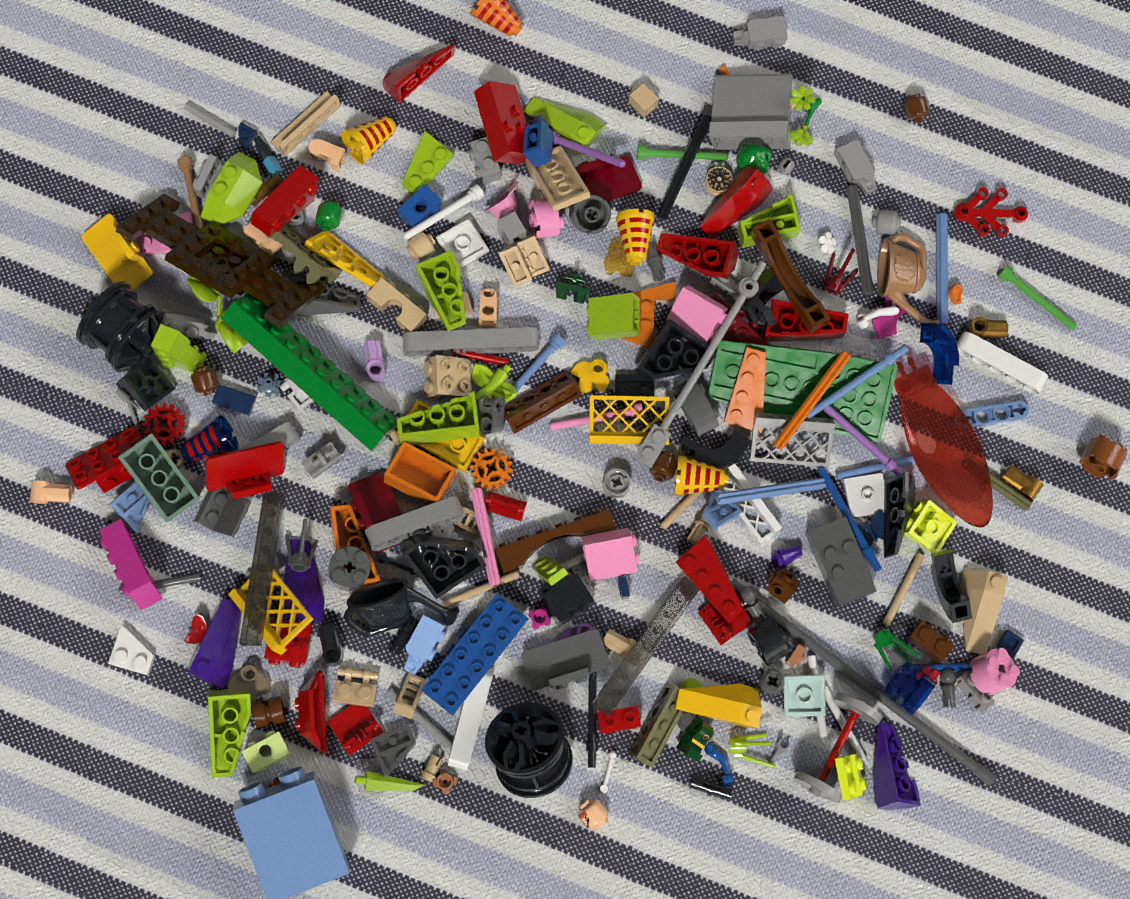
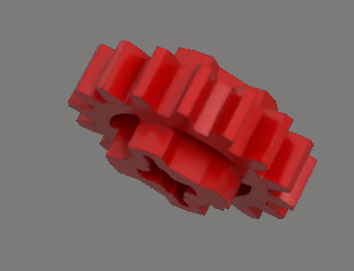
M163 403L161 408L156 404V410L154 411L148 409L150 415H144L147 422L142 423V426L147 428L143 431L145 435L152 433L159 444L162 442L164 447L167 446V442L175 445V439L181 441L179 435L186 433L182 427H187V423L183 422L186 417L184 414H181L182 411L179 408L175 410L173 404L168 408L166 403ZM155 420V426L152 430V422ZM159 420H161L162 422H165L166 424H168V427H169L170 429H168L167 427L165 428L164 426H162V425H161V422H160ZM178 422L177 429L175 430L174 424Z

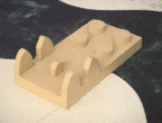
M561 145L552 149V162L534 167L528 159H525L531 179H534L537 189L542 190L554 212L590 198L589 190Z

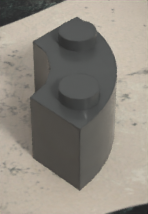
M688 380L672 388L675 399H677ZM700 382L694 384L681 406V410L686 416L691 429L698 436L719 426L717 420L719 414L714 406L711 407L704 394L705 389Z

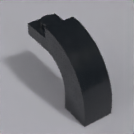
M766 268L757 280L759 288L756 295L752 298H746L744 306L753 323L757 321L765 322L771 327L776 324V321L766 304L783 289L773 272ZM748 284L746 289L751 290L752 286Z
M734 431L725 445L716 449H708L684 435L679 443V447H681L683 453L689 456L691 454L694 455V460L718 468H724L735 463L745 453L751 440Z
M949 549L931 554L933 564L931 572L935 589L947 617L952 623L972 619L970 600L962 592L957 579L953 551Z

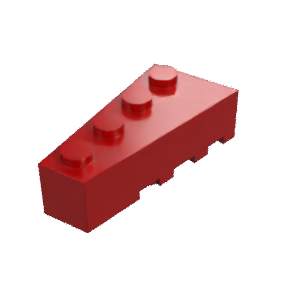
M299 165L253 211L251 224L268 236L279 232L285 224L314 202L315 194L319 188L317 186L319 177Z
M771 299L768 307L775 318L776 324L769 327L765 323L763 339L766 342L842 339L846 333L849 314L825 309L831 318L828 324L809 334L791 302Z
M705 535L682 555L676 563L729 624H733L746 612V609L710 538Z

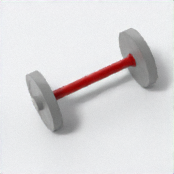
M837 692L833 702L850 713L818 778L800 771H796L793 777L795 782L808 789V792L816 797L821 796L835 803L840 802L842 794L826 784L825 781L835 763V758L838 757L857 718L878 725L883 717L864 701Z

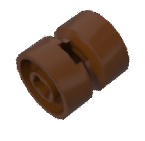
M281 696L271 697L268 699V702L264 700L252 702V712L257 728L269 726L270 722L274 724L286 722Z

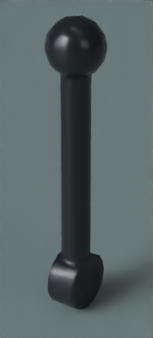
M384 555L378 557L379 563L393 565L410 572L411 575L417 574L413 568L388 560Z

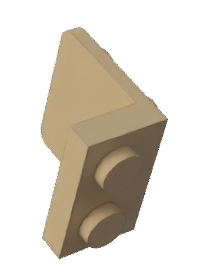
M435 355L425 360L423 370L425 373L424 391L426 392V399L433 400L442 395L464 397L472 392L471 362L469 359Z

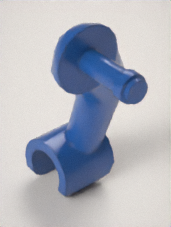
M709 742L704 749L705 753L720 762L725 774L721 776L723 785L726 787L733 785L734 777L727 757L715 745Z

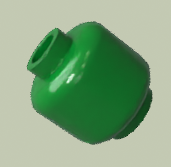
M331 200L324 201L318 206L315 221L323 230L331 231L339 227L343 211L337 202Z

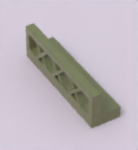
M665 684L630 748L628 756L638 759L653 768L683 711L674 709L678 689L681 688L676 685Z

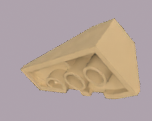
M963 569L960 587L964 595L970 600L972 619L963 621L965 651L978 655L987 652L1003 600L1008 576L987 570Z

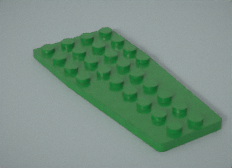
M721 340L717 349L708 396L710 399L730 404L745 350L748 346L766 351L763 413L795 415L840 353ZM851 356L821 398L824 400L879 361ZM896 364L887 365L830 404L834 410L870 441L881 443L898 368ZM824 410L813 416L831 418ZM834 420L835 431L833 433L853 437Z

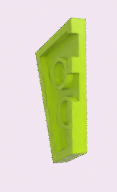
M424 131L403 179L402 187L414 195L424 184L428 186L454 158V154Z

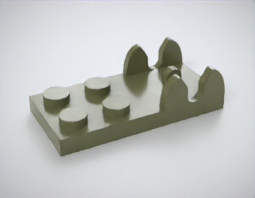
M285 224L279 232L269 236L271 239L281 243L285 251L297 257L293 266L295 273L302 272L306 266L309 268L307 284L317 282L321 276H325L326 283L334 282L343 271L306 248L304 244L307 238L296 228Z

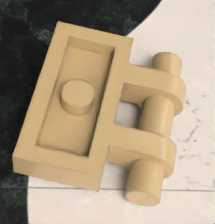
M350 666L346 668L338 667L337 675L345 676V680H336L333 702L374 707L377 685L370 684V679L378 680L379 672H373L371 669L366 668L365 670H357ZM352 677L363 678V683L351 682Z

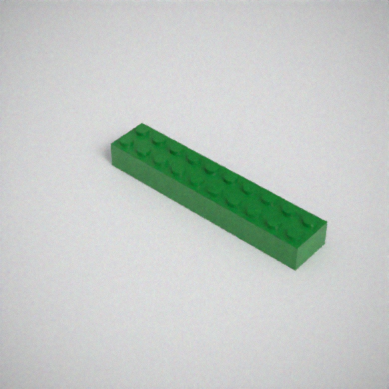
M246 294L232 302L221 319L370 451H373L388 439L398 426L396 417L392 413L387 412L377 400L371 398L364 388L354 383L348 374L343 373L337 368L336 364L332 360L327 359L317 347L312 346L304 335L295 331L289 322L280 328L264 319L265 312L271 307H268L250 294Z

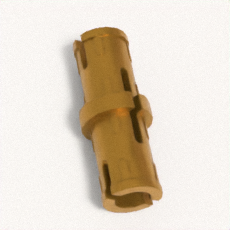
M277 173L266 183L262 184L255 196L256 199L252 202V206L256 207L283 182V179H279L280 176Z

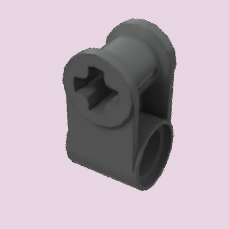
M483 395L478 401L479 429L485 435L501 432L504 429L505 404L502 397L489 398Z

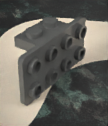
M592 629L523 651L521 654L533 690H539L548 686L551 688L556 686V689L567 687L568 682L574 680L576 683L588 680L587 676H590L591 673L609 667L608 657L598 629Z

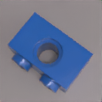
M424 184L397 209L398 217L410 228H413L441 211L442 202ZM420 206L426 208L423 212L416 211Z

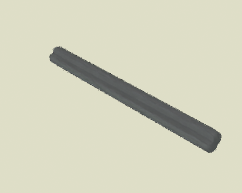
M849 185L847 187V195L862 294L867 296L872 295L874 290L857 185Z

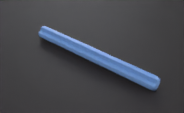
M946 213L936 215V305L939 324L948 323V215Z
M820 477L718 493L716 500L721 505L823 489L826 483L824 482L825 479Z

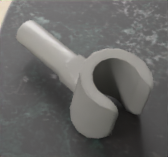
M783 738L776 743L775 753L769 760V763L774 764L778 756L790 747V743L785 748H782L780 742Z

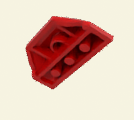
M318 670L298 692V697H295V709L299 710V718H296V730H300V734L322 754H327L324 671Z

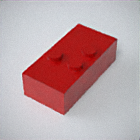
M488 81L476 89L474 95L493 161L520 165L527 159L523 154L524 130L528 125L516 85Z

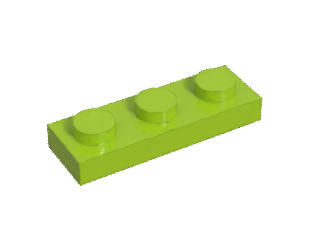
M548 556L539 558L535 565L531 567L536 575L551 586L568 574L563 566Z

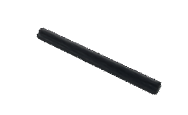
M704 114L657 214L663 220L668 218L707 133L712 119L709 115Z

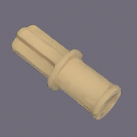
M702 515L695 521V526L687 538L692 544H696L702 538L705 531L709 530L708 526L710 524Z

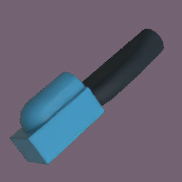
M260 136L255 137L254 142L264 158L263 164L268 172L280 174L283 169L276 157L273 156L269 147Z

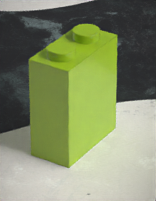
M633 293L589 298V305H587V314L589 316L587 333L589 337L600 341L640 336V298Z

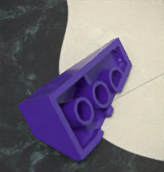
M880 722L877 725L873 784L874 801L877 809L897 810L919 807L921 803L915 780H911L907 768L910 767L908 762H905L900 754L902 747L894 726L884 722Z

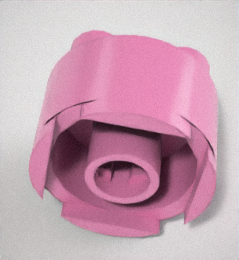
M547 198L529 200L528 208H532L531 214H528L531 233H535L537 239L558 236L560 229L564 226L563 218L559 217L558 210L554 212Z
M1004 648L992 649L975 657L970 663L973 672L970 674L972 682L979 691L990 693L989 695H994L1013 686L1017 676L1020 674L1018 666L1014 664Z

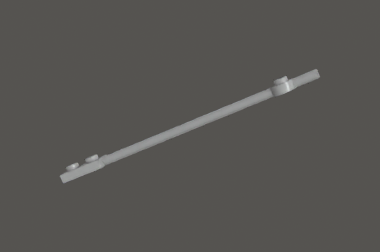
M759 261L752 275L740 281L738 285L740 295L662 424L660 427L656 424L653 425L633 459L650 469L671 436L667 429L746 298H752L756 295L759 288L757 280L766 267L764 262ZM750 284L752 289H746L745 285Z

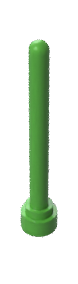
M637 145V160H645V158L649 157L683 158L686 153L683 150L650 149L646 145ZM698 151L695 159L727 160L729 155L723 152Z
M1007 265L998 275L999 279L1003 282L1010 281L1071 330L1077 328L1075 322L1017 278L1013 272L1014 269Z

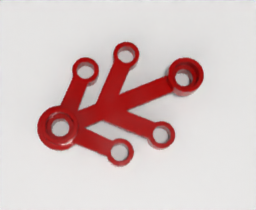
M984 187L979 188L976 195L968 203H959L954 208L955 218L962 222L967 221L981 237L988 235L990 227L987 224H981L975 217L984 219L996 231L999 237H1005L1009 233V228L1005 224L1001 225L993 217L1012 218L1016 223H1023L1028 217V210L1023 206H1018L1014 210L993 209L1008 196V191L1005 188H999L995 196L981 209L974 207L981 200H985L988 197L989 191ZM979 192H984L985 196H981ZM999 192H1002L1004 197L999 196ZM961 209L966 210L967 214H963ZM1018 211H1022L1024 216L1019 215ZM980 228H985L986 233L981 232ZM1000 228L1004 229L1005 233H1001Z

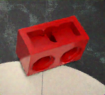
M638 706L597 712L596 714L600 735L641 727Z

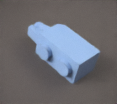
M425 615L422 616L406 645L409 656L404 667L405 671L416 675L423 664H427L428 660H433L437 652L435 650L437 643H442L447 634L444 632V625Z

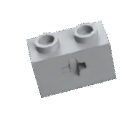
M509 212L505 213L498 220V234L505 247L526 237V230L516 212L511 214Z

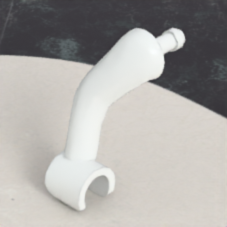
M892 301V307L878 308L867 314L860 313L857 316L860 320L857 321V325L864 329L869 325L870 319L879 316L897 315L899 309L896 307V303Z

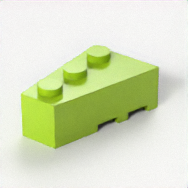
M792 194L740 222L737 231L742 248L756 245L750 236L752 229L768 219H771L782 240L798 237L801 227Z

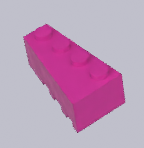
M119 519L100 529L99 532L102 538L99 541L103 548L109 551V554L106 556L111 565L115 564L116 569L114 573L119 581L122 580L124 584L121 588L125 596H130L140 610L162 600L163 597L154 586L155 581L147 570L142 556L137 552L138 548L124 522Z

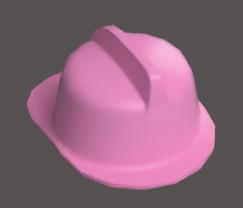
M519 181L509 186L484 212L490 211L498 220L505 213L509 212L511 214L516 212L517 201L513 191L518 186Z

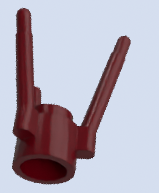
M854 248L851 249L837 275L833 274L831 277L836 253H832L827 275L823 282L825 284L824 288L828 292L838 295L839 292L842 293L847 284L858 273V269H856L844 282L843 278H841L855 252Z

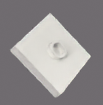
M469 218L436 237L444 253L452 251L459 268L466 266L489 252L487 245Z
M882 473L843 479L848 509L853 518L874 515L879 510H882L884 513V478Z

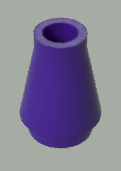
M799 545L776 549L771 554L772 562L775 567L784 568L802 556V550Z

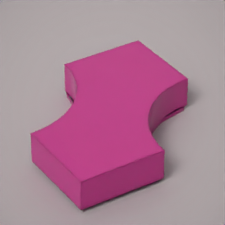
M886 296L884 298L885 307H892V300ZM896 304V307L899 309L897 315L879 316L872 320L877 339L896 335L898 318L907 312Z

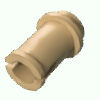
M431 754L424 771H421V778L431 783L433 779L436 780L435 775L443 760Z

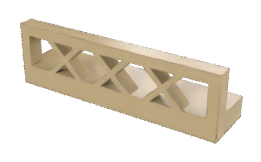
M326 91L271 141L272 145L286 157L341 107L339 98L335 94L331 96Z

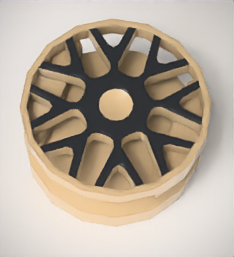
M720 166L710 169L704 183L706 191L712 196L722 197L732 184V174L728 169Z

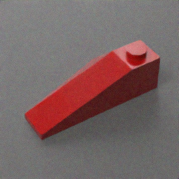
M449 45L403 65L393 72L387 73L383 78L384 90L400 104L454 56V47Z
M661 233L657 245V252L707 276L727 278L735 270L739 256V250L733 241Z

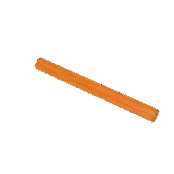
M842 351L774 441L773 445L777 449L782 450L849 361L851 358L849 353Z

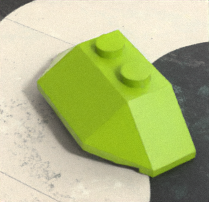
M238 152L226 161L207 193L201 214L202 219L221 226L246 214L263 184L256 160Z

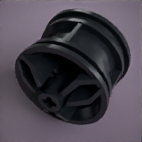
M125 281L111 285L98 297L93 296L87 302L76 331L77 341L87 345L90 349L100 348L105 352V360L111 364L116 372L126 371L133 365L141 362L143 356L149 358L153 355L155 351L151 344L165 314L163 310L156 309L151 304L143 306L137 301V293Z
M533 702L512 705L501 711L492 720L485 735L487 755L495 765L499 781L510 793L523 798L542 797L558 789L568 778L573 765L572 749L564 737V729L559 717L547 706Z

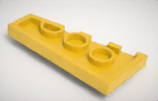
M325 230L307 239L304 244L306 248L370 287H373L381 277L384 280L386 278L330 231Z

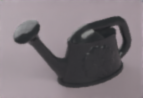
M391 578L372 583L353 593L347 599L348 608L345 610L344 619L347 625L354 631L368 637L397 629L404 625L412 614L410 602L421 603L440 613L444 617V622L447 626L452 625L459 615V607H443L408 587L407 580ZM356 612L367 624L368 628H364L352 618V614Z

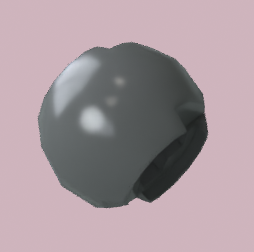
M768 669L761 674L759 685L765 693L775 695L783 690L785 679L778 670ZM768 677H770L771 679H776L775 687L773 685H768Z

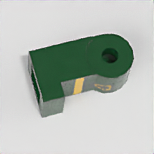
M696 719L687 729L676 749L699 763L703 757L700 754L714 734L713 727L702 719Z

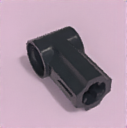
M328 624L319 627L318 631L325 662L331 667L339 666L343 661V655L336 625ZM331 652L338 653V657L334 661L328 660V655Z

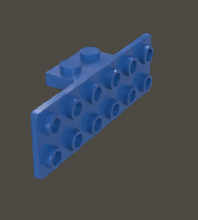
M496 594L469 629L465 627L458 636L460 641L457 645L452 644L446 651L448 656L422 687L421 691L449 714L454 715L525 625L528 617L499 594Z

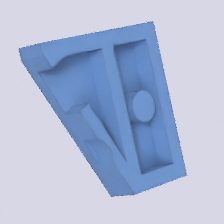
M134 481L111 501L109 505L134 533H137L150 500L136 481Z
M724 490L711 491L702 517L714 530L735 519L743 512L735 502L721 505L717 503L716 495L725 492Z

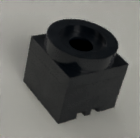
M572 569L567 570L568 574L551 586L546 583L538 590L543 604L558 627L569 622L571 618L578 616L580 612L583 613L591 608L595 601L579 575L575 574Z

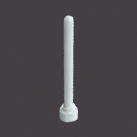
M477 184L469 188L467 195L403 234L404 239L412 238L470 201L478 202L483 199L484 193L480 186Z

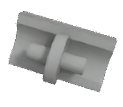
M330 442L301 463L312 479H314L343 458Z

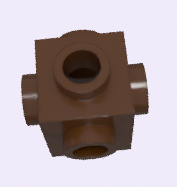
M782 567L778 573L774 571L767 581L770 584L766 590L774 598L779 599L785 604L799 587L801 581L794 577L790 571Z

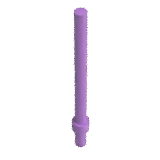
M830 405L823 409L879 459L889 472L892 471L895 475L904 472L897 466L898 463L894 459H889Z

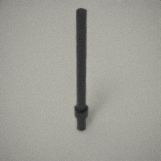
M597 671L588 676V742L586 743L588 768H596V752L598 751V743H596Z

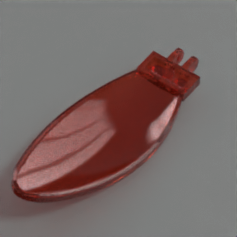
M909 356L907 357V362L913 372L906 374L903 364L900 361L896 362L902 377L895 379L893 386L899 399H901L904 433L918 469L935 494L959 518L978 528L985 527L990 522L992 516V487L985 455L974 429L955 401L936 383L929 365L917 369L913 358Z

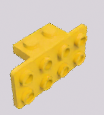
M107 214L83 233L81 239L114 284L125 281L131 286L132 290H135L150 278L154 272L139 252L140 248L137 244L117 233L116 227L119 223L113 215Z

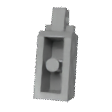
M784 16L750 20L746 29L733 32L734 46H748V50H761L765 47L772 46L773 48H778L785 45L788 36Z
M857 139L838 147L834 155L849 184L859 185L864 194L867 195L877 189L873 177L875 166L871 160L869 161L865 146L860 144Z

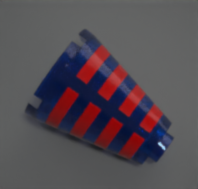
M218 415L185 441L180 452L185 460L188 459L190 462H194L210 456L239 450V443L237 437H233L231 433L234 430L229 421L223 415Z

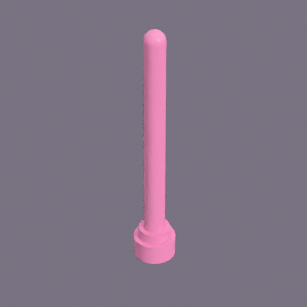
M641 402L634 403L631 406L638 414L643 411ZM630 408L621 415V417H637ZM624 409L616 411L620 414ZM614 411L605 412L601 415L605 420L617 417ZM589 416L552 422L549 424V428L551 430H558L589 424ZM599 417L595 422H600L603 420Z

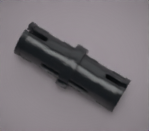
M410 616L402 629L398 630L397 637L390 648H388L390 652L400 656V653L415 631L419 620Z
M692 776L689 786L690 789L707 793V796L711 797V795L727 801H729L733 789L717 784L714 780L707 781Z

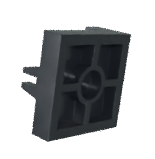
M151 358L124 375L116 383L120 390L125 387L144 411L158 404L176 389Z

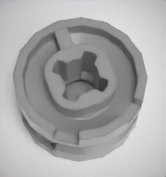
M617 468L608 471L602 482L603 491L611 498H622L629 491L630 477L622 469Z

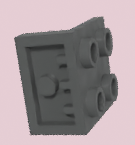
M222 489L208 491L194 521L211 531L234 537L240 528L245 514L248 512L251 501L246 498L233 499L231 494Z

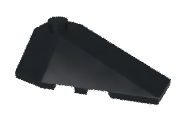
M903 472L884 481V558L898 555L915 502L917 489L915 487V479L909 472Z

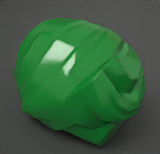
M752 142L743 143L738 149L736 163L741 170L749 166L757 169L764 175L770 169L771 149Z

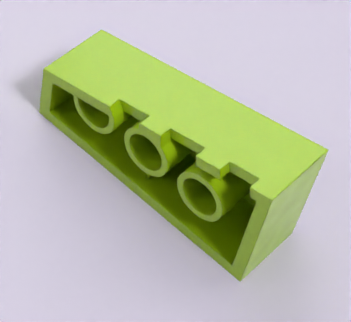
M475 391L468 393L464 397L451 399L450 402L434 405L425 411L420 410L398 418L400 446L403 441L414 445L480 437Z

